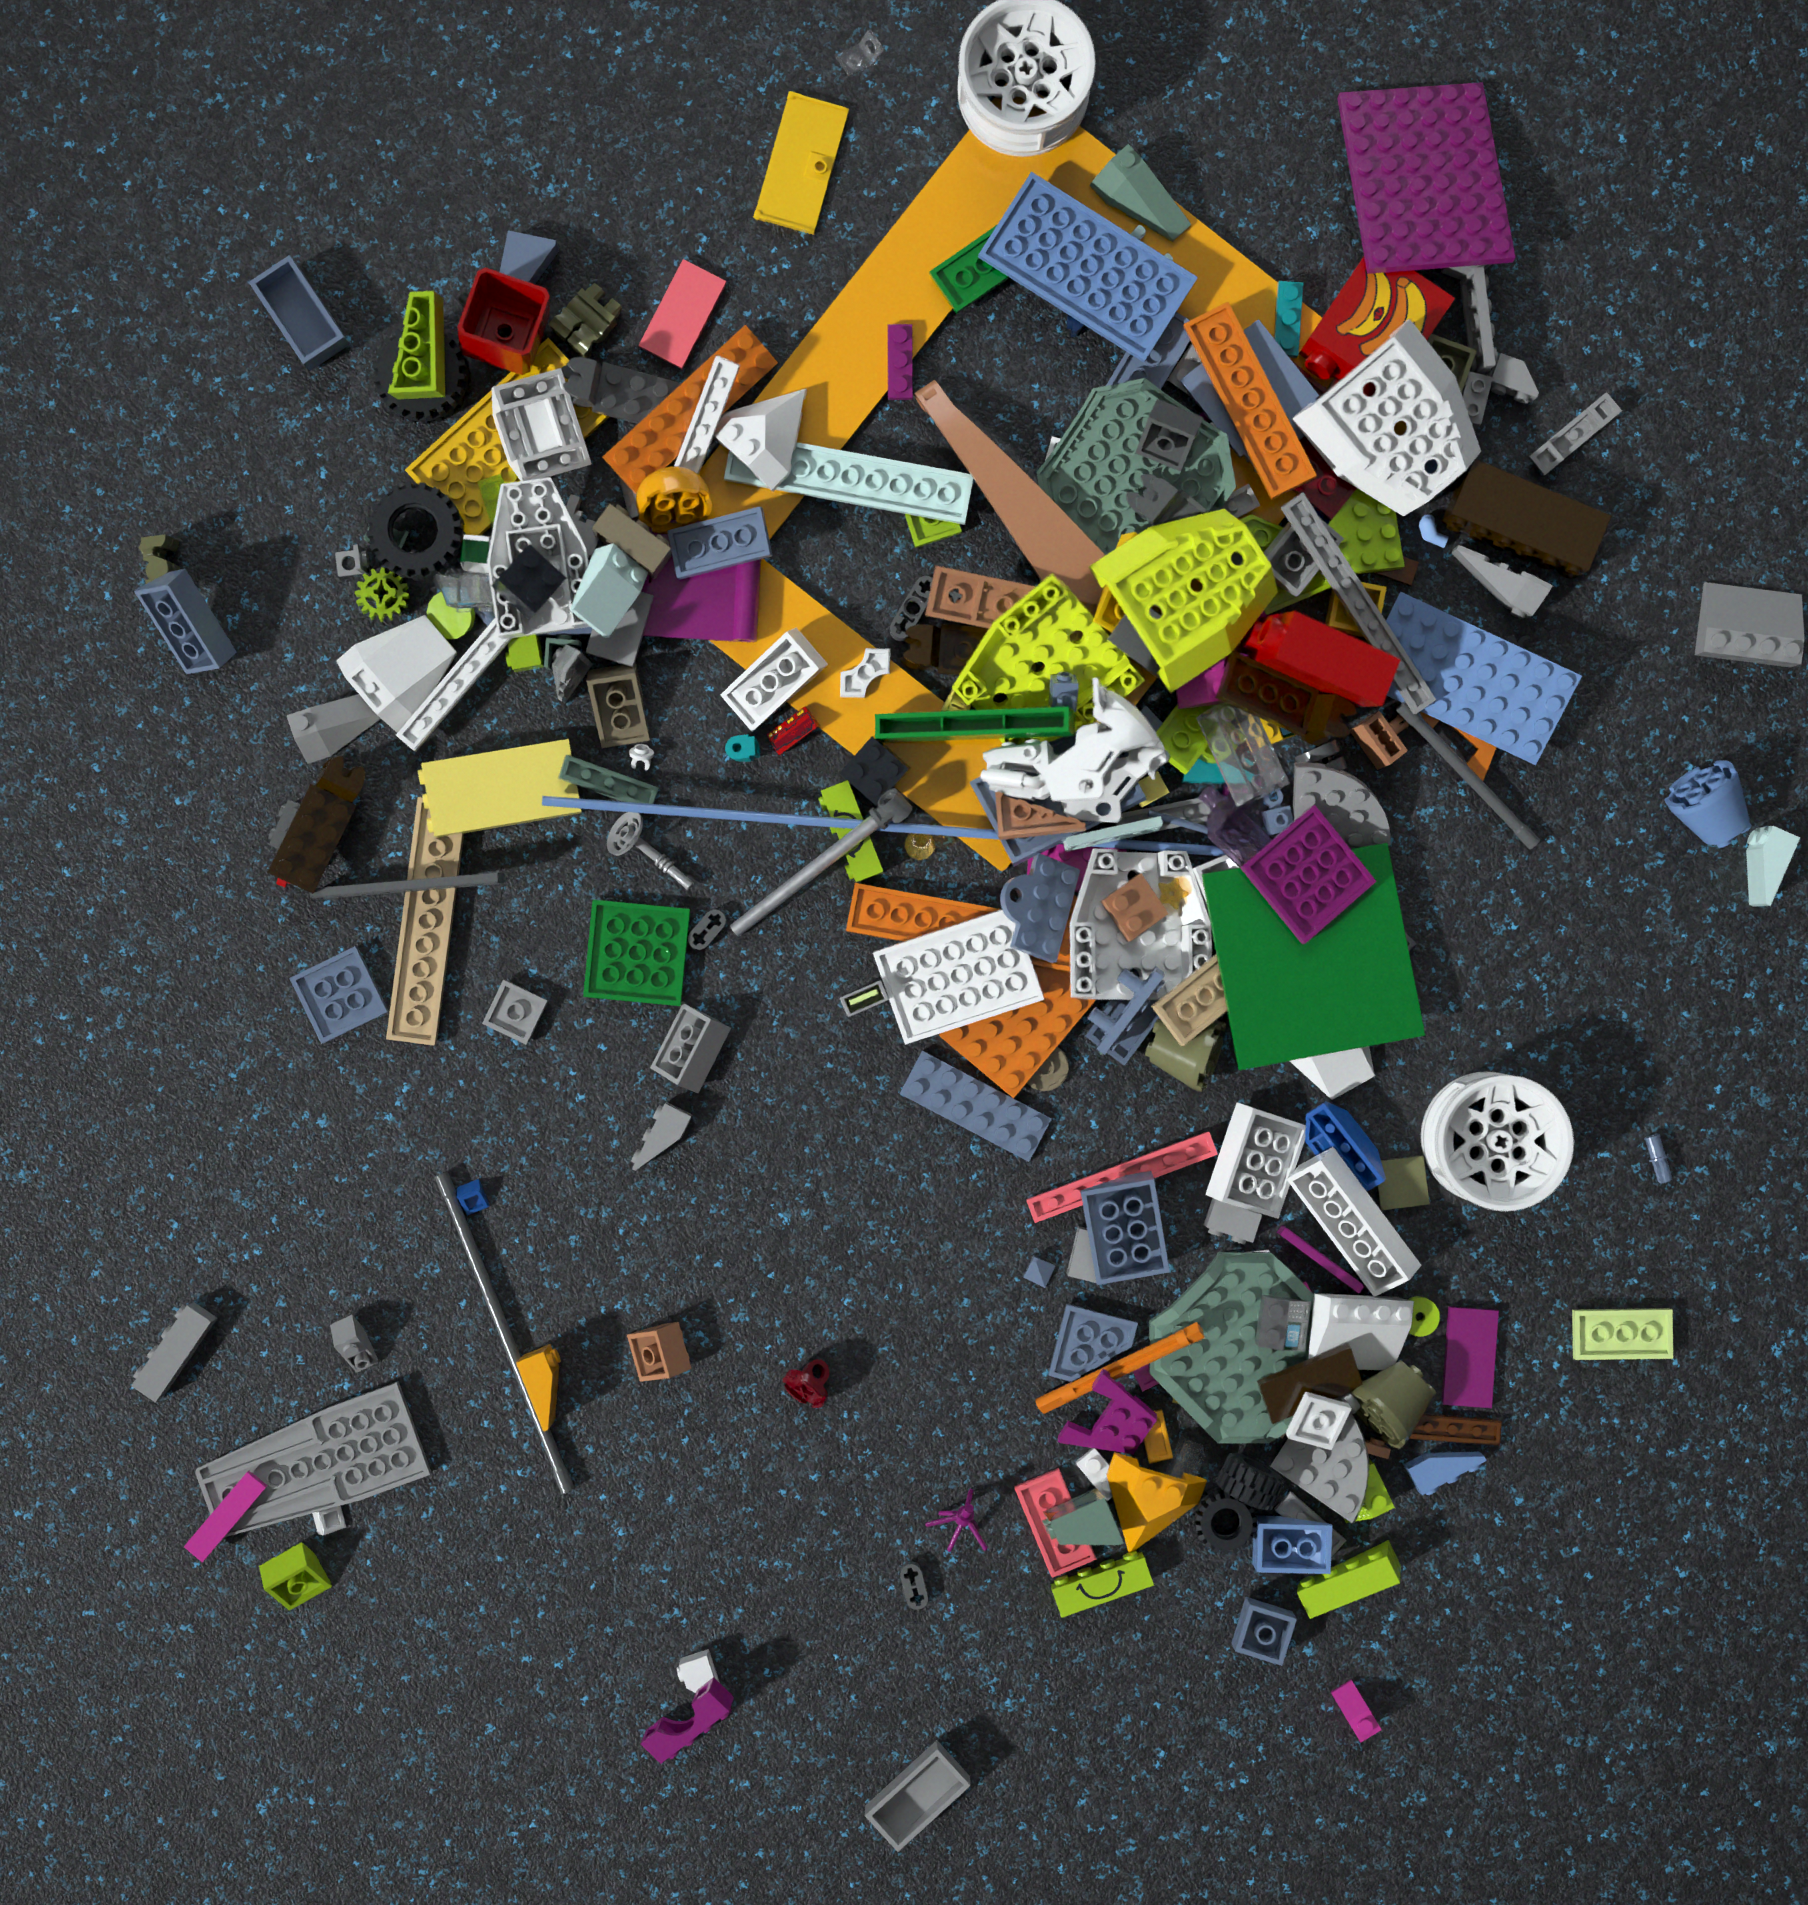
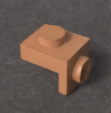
M1371 1437L1370 1440L1365 1439L1368 1454L1386 1459L1389 1458L1391 1449L1385 1445V1441L1376 1437Z

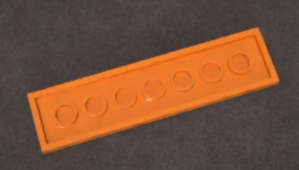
M1229 302L1185 323L1184 329L1271 500L1315 479L1317 475Z
M746 325L738 330L602 456L635 494H637L640 484L648 475L665 468L679 455L717 355L741 365L723 413L778 363Z

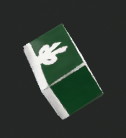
M464 535L460 560L464 571L489 573L487 565L491 543L489 536Z

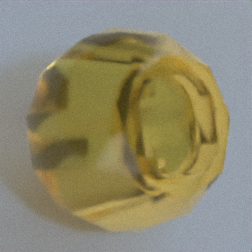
M910 833L905 840L907 854L916 860H924L930 857L935 850L933 835Z

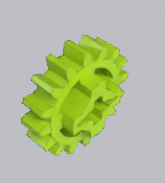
M381 567L380 573H376L374 569H371L372 575L370 577L364 573V583L357 582L361 590L355 591V595L361 597L356 602L358 606H363L361 609L362 613L370 612L369 617L371 620L379 616L380 622L384 621L385 616H388L392 621L394 613L401 616L400 607L407 608L408 606L403 600L410 598L409 593L403 592L408 589L407 583L401 584L403 578L400 576L395 578V573L391 571L387 574L384 567ZM377 581L376 584H374L372 587H369L372 583ZM388 581L395 584L398 590L390 588ZM384 587L386 594L383 596L381 603L378 595H381ZM367 600L374 601L377 609L370 606ZM393 602H396L392 607L387 609L389 605H391Z

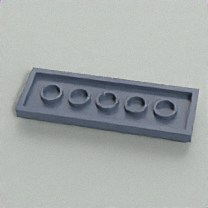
M923 1050L900 1092L901 1095L1028 1162L1051 1121L1050 1117Z

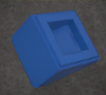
M479 1179L457 1187V1198L467 1215L490 1207Z

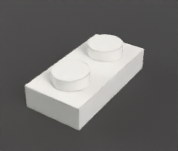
M1091 1448L1076 1461V1464L1108 1501L1113 1497L1106 1475L1109 1464L1096 1448Z

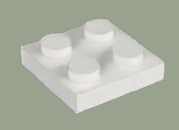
M1305 1392L1285 1434L1288 1439L1332 1450L1352 1408L1348 1403Z

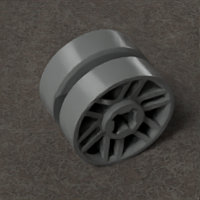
M1333 740L1295 757L1296 762L1324 764L1327 768L1338 771L1348 768L1344 756L1334 759L1332 757L1341 751L1337 740Z

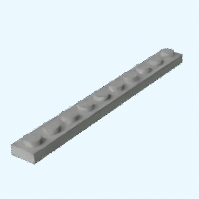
M1300 493L1280 507L1367 643L1401 659L1392 682L1412 713L1417 714L1433 703L1436 698L1304 493Z

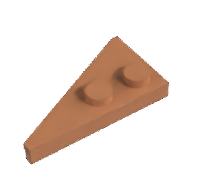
M995 792L1000 840L1086 831V824L1070 816L1067 818L1054 813L1053 810L1036 804L1030 805L1024 800H1016L1004 796L1001 792Z

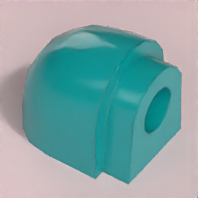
M748 734L731 737L726 743V754L735 761L752 762L755 758L760 757V746L755 736H749Z

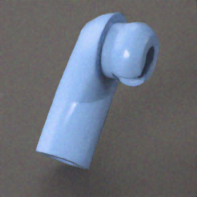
M1424 515L1419 522L1422 538L1427 542L1444 548L1449 537L1437 532L1435 518L1432 515Z

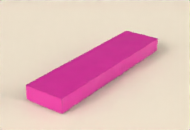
M250 1470L247 1471L185 1544L184 1548L198 1560L204 1562L267 1488V1485Z

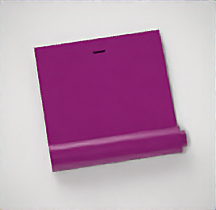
M671 519L669 523L677 524L678 522ZM649 527L652 535L656 537L659 534L669 541L668 534L652 532L651 527ZM672 556L655 580L647 574L641 592L654 596L643 636L757 642L761 559L679 580L676 576Z

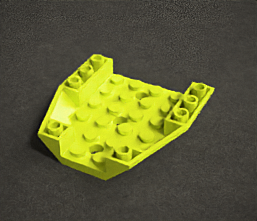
M1225 509L1151 526L1088 567L1101 588L1107 585L1160 666L1161 670L1157 674L1170 693L1232 653L1278 592L1272 565L1246 525ZM1232 553H1238L1242 556V565L1237 566L1232 563ZM1197 579L1201 582V592H1195L1191 589V580ZM1151 606H1157L1161 609L1162 615L1160 619L1151 617L1149 612Z
M1051 574L993 622L955 681L952 689L967 705L972 704L976 710L1050 707V675H1057L1059 672H1069L1075 675L1078 681L1077 710L1075 712L1076 732L1081 726L1092 724L1097 720L1093 714L1095 706L1093 678H1098L1101 686H1106L1107 691H1113L1123 698L1141 685L1145 679L1130 658L1107 640L1110 636L1109 633L1102 626L1093 622L1094 616L1068 586ZM1075 630H1080L1083 632L1082 638L1077 641L1071 640L1070 634ZM1035 662H1043L1045 664L1043 670L1039 672L1033 671L1031 667ZM997 693L1007 695L1006 699L1001 703L993 700ZM1064 736L1001 738L999 740L1002 743L1013 742L1016 745H1023L1025 741L1030 739H1036L1040 742L1048 741L1049 743Z

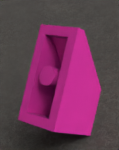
M1352 1680L1331 1691L1360 1742L1381 1731L1380 1726Z

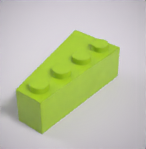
M435 291L410 292L403 321L404 330L398 344V358L393 367L392 385L390 384L388 393L396 399L445 397L443 298Z
M1389 1540L1331 1567V1574H1317L1303 1578L1298 1584L1297 1594L1311 1619L1399 1584L1401 1565Z

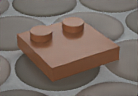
M1142 873L1137 874L1100 901L1127 942L1132 941L1169 914Z

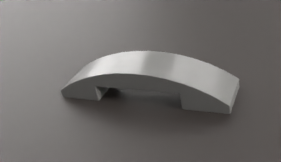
M1606 392L1531 454L1529 458L1541 473L1546 475L1622 410Z

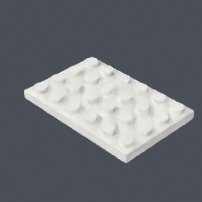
M1002 909L873 952L905 1044L1045 999L1030 955L1010 947L1016 923L1010 921Z

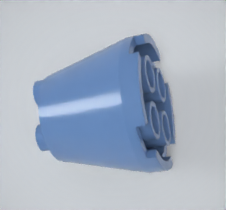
M1724 760L1716 761L1714 763L1715 766L1702 770L1697 767L1687 772L1670 786L1671 793L1669 797L1664 799L1670 811L1704 843L1708 845L1717 844L1719 848L1729 845L1732 838L1751 828L1738 772L1731 762Z

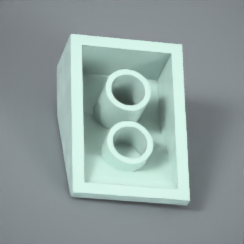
M614 543L594 549L570 611L604 638H608L640 594L648 571Z
M1775 826L1756 828V830L1750 833L1747 840L1749 846L1746 850L1749 905L1753 907L1771 906L1800 837Z

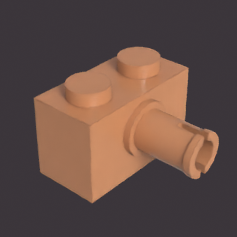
M1378 711L1367 716L1350 729L1351 734L1377 770L1392 764L1408 751L1397 736V734L1409 726L1407 721L1400 723L1404 720L1400 714L1388 723L1381 712Z

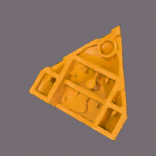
M1114 1452L1106 1475L1128 1553L1137 1550L1196 1506L1201 1499L1207 1480L1184 1472L1180 1479L1140 1467L1136 1458Z

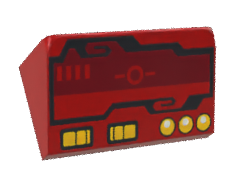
M804 706L768 733L767 736L778 755H781L818 728L820 724L809 709Z

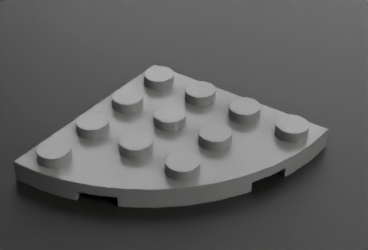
M1294 763L1293 821L1308 808L1315 805L1349 848L1382 843L1391 845L1390 829L1385 812L1377 797L1362 781L1343 770L1338 771L1327 768L1324 764Z
M1349 1413L1332 1450L1287 1439L1271 1467L1351 1523H1355L1366 1498L1369 1457L1365 1438L1359 1423L1355 1420L1353 1414Z

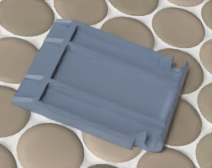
M1258 319L1246 328L1244 333L1298 439L1301 440L1305 435L1293 422L1292 418L1310 402H1316L1319 395ZM1201 363L1184 376L1180 382L1210 422L1213 421L1219 430L1227 434L1230 447L1239 458L1244 456L1247 463L1250 462L1253 465Z

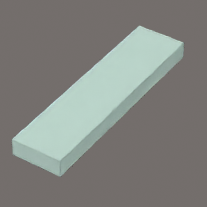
M1161 816L1073 835L1066 838V841L1063 842L1064 850L1068 852L1157 832L1163 825Z

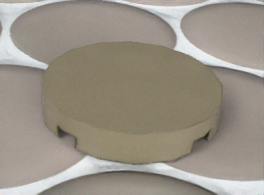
M1057 1047L1027 1084L1033 1089L1040 1091H1050L1059 1087L1066 1079L1069 1070L1068 1059L1064 1052Z

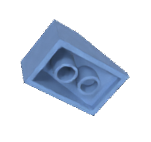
M1256 1516L1257 1522H1255L1257 1530L1253 1532L1252 1564L1256 1572L1331 1574L1332 1524L1281 1516Z

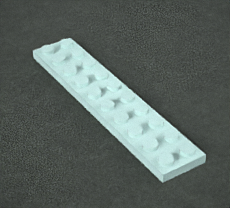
M796 442L791 458V472L775 489L965 525L973 477L971 474ZM729 450L724 475L725 481L768 488L755 476L750 468Z

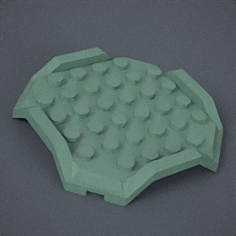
M1146 378L1093 388L1053 452L1037 471L1039 487L1105 555L1115 550L1121 535L1131 532L1140 534L1152 526L1151 523L1136 513L1126 500L1127 492H1136L1144 497L1143 492L1147 488L1142 485L1140 478L1142 474L1147 473L1164 479L1179 492L1184 490L1208 512L1221 510L1236 488L1227 434L1205 420L1201 422L1181 472L1135 453L1148 417L1157 399L1193 413Z
M1218 1252L1206 1271L1170 1307L1149 1320L1150 1345L1196 1322L1202 1327L1205 1338L1149 1363V1373L1217 1443H1270L1286 1433L1294 1416L1272 1424L1257 1380L1308 1360L1314 1294L1271 1252ZM1262 1294L1311 1302L1305 1351H1284L1258 1347L1255 1344Z

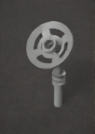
M634 812L623 814L609 832L607 839L608 851L613 855L619 856L635 845L654 860L655 865L659 866L660 870L663 869L664 873L670 874L685 889L689 890L694 883L674 866L673 861L670 862V858H666L665 854L661 855L639 837L643 827L641 814ZM616 843L621 848L620 850H617Z

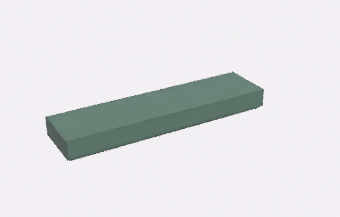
M565 755L558 776L560 780L622 802L654 804L659 789L656 786L570 755Z

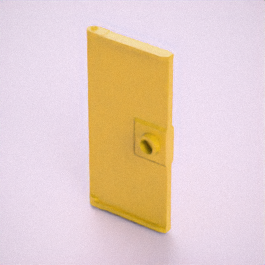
M792 91L788 92L772 155L754 212V219L814 235L849 113L848 108Z

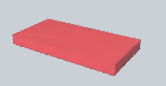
M683 259L638 345L639 348L683 370L727 282Z
M1059 1468L1014 1486L1052 1578L1097 1560L1091 1545H1060L1055 1538L1051 1539L1045 1530L1042 1520L1046 1518L1043 1512L1072 1499Z

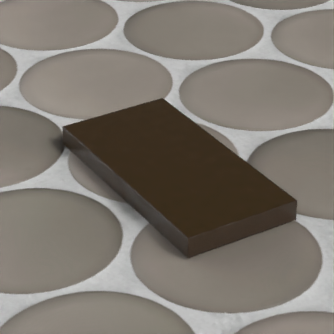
M1348 1343L1257 1380L1272 1424L1294 1416L1305 1392L1335 1399L1363 1385L1352 1349Z

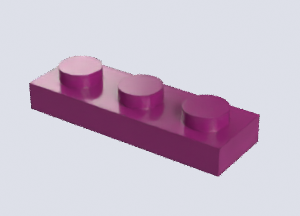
M888 324V400H912V324Z

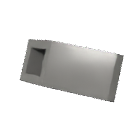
M1501 353L1489 375L1493 377L1490 386L1491 391L1498 395L1508 394L1514 396V400L1520 403H1531L1538 397L1539 392L1525 362Z
M353 1315L330 1325L335 1349L356 1373L378 1363V1358L364 1328Z

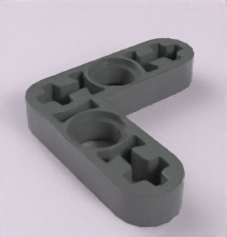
M922 576L915 582L891 622L890 634L895 640L904 641L909 637L905 632L897 634L895 625L900 626L905 617L908 619L905 630H907L909 627L917 625L925 612L930 591L922 593V587L919 585L929 583V589L931 590L932 577ZM955 591L949 593L953 598V603L956 602V599H961L962 597L961 594ZM911 602H915L919 605L920 612L915 615L909 614L906 606Z

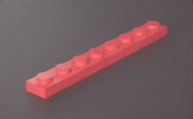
M1206 1131L1026 1199L1033 1220L1037 1223L1082 1206L1081 1190L1125 1175L1151 1171L1153 1177L1157 1178L1218 1154L1210 1132Z

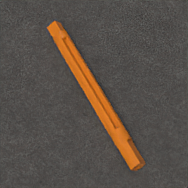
M1197 1322L1141 1350L1036 1398V1405L1043 1414L1092 1391V1384L1102 1369L1108 1371L1110 1377L1116 1380L1205 1338L1203 1329Z

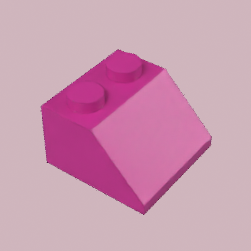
M1227 656L1176 689L1178 709L1226 704V702L1217 699L1216 695L1228 661Z

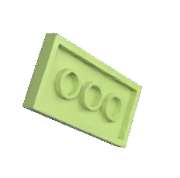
M1670 1308L1572 1310L1573 1359L1575 1360L1673 1359V1310Z

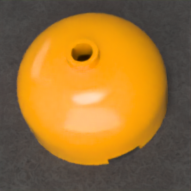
M666 467L651 473L642 481L636 494L639 520L651 527L652 532L668 534L667 530L683 527L698 520L705 521L712 510V501L707 484L699 474L684 467ZM671 519H672V520H676L678 523L673 524V523H669V522H670Z

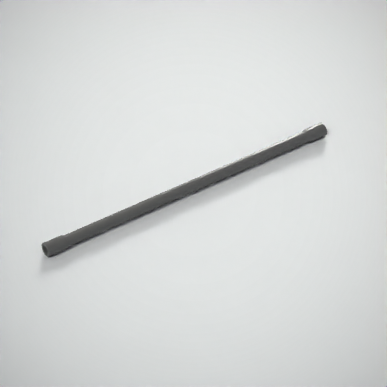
M449 1172L440 1174L435 1177L442 1197L446 1201L552 1466L561 1494L575 1489L568 1469L563 1463L551 1430L549 1428L543 1432L516 1365L521 1355L457 1198Z

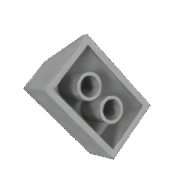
M1321 519L1338 546L1344 538ZM1290 522L1286 524L1264 552L1272 565L1276 585L1296 597L1319 570L1318 565Z
M683 1003L650 1068L678 1086L699 1093L731 1028L717 1019Z

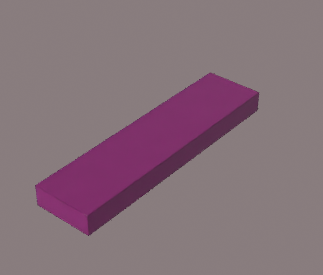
M1284 1225L1277 1231L1279 1235L1357 1293H1360L1364 1287L1362 1283Z

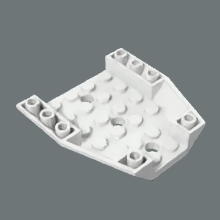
M1410 319L1389 335L1391 338L1316 402H1310L1292 418L1293 422L1338 477L1402 516L1430 501L1466 471L1481 452L1456 377ZM1367 382H1373L1376 386L1374 395L1370 397L1365 396L1363 393V386ZM1398 421H1404L1407 425V430L1402 435H1397L1394 432V425ZM1430 459H1434L1437 462V469L1434 473L1428 474L1424 468L1425 463Z
M1093 849L1070 921L1071 997L1097 1000H1131L1134 992L1117 980L1123 969L1126 968L1129 971L1132 968L1136 969L1139 972V978L1144 980L1148 978L1155 967H1158L1164 972L1162 980L1165 983L1157 993L1153 991L1148 1000H1160L1212 957L1211 923L1187 851L1138 853L1117 852V849ZM1134 871L1136 874L1142 873L1169 914L1135 939L1127 942L1100 901L1128 882V872Z

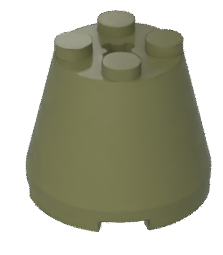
M1157 1019L1153 1028V1033H1156L1153 1043L1149 1042L1145 1056L1150 1057L1152 1064L1194 1090L1204 1092L1207 1088V1084L1204 1082L1206 1078L1209 1079L1213 1075L1224 1041L1220 1033L1221 1031L1225 1032L1226 1022L1216 1019L1187 1044L1180 1046L1163 1021Z
M1401 1360L1363 1381V1385L1349 1392L1360 1404V1408L1355 1413L1367 1427L1370 1425L1377 1433L1383 1434L1381 1440L1398 1449L1409 1440L1428 1405L1436 1395L1434 1388L1422 1379L1423 1373L1416 1366L1408 1367Z

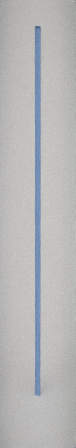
M542 797V806L854 829L864 821L860 819L566 797ZM890 822L886 829L883 830L879 827L875 830L999 840L993 829ZM1127 839L1090 846L1157 852L1187 851L1188 854L1223 856L1238 850L1241 858H1251L1261 850Z

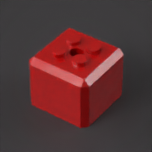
M486 267L477 271L458 325L459 348L463 355L520 375L529 373L549 320L550 295L546 288ZM508 328L512 333L509 337L503 338L498 335V330Z

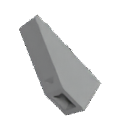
M668 1102L664 1106L659 1105L653 1116L656 1119L653 1128L648 1127L642 1138L645 1141L642 1150L637 1149L631 1162L635 1163L632 1170L636 1171L683 1136L693 1115Z

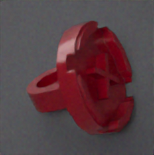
M816 1359L808 1362L802 1371L796 1369L789 1370L782 1379L786 1383L784 1385L786 1391L802 1404L809 1402L812 1403V1408H821L828 1399V1393L823 1385L829 1377V1368L822 1360ZM813 1366L820 1369L821 1376L819 1379L814 1377L812 1373Z

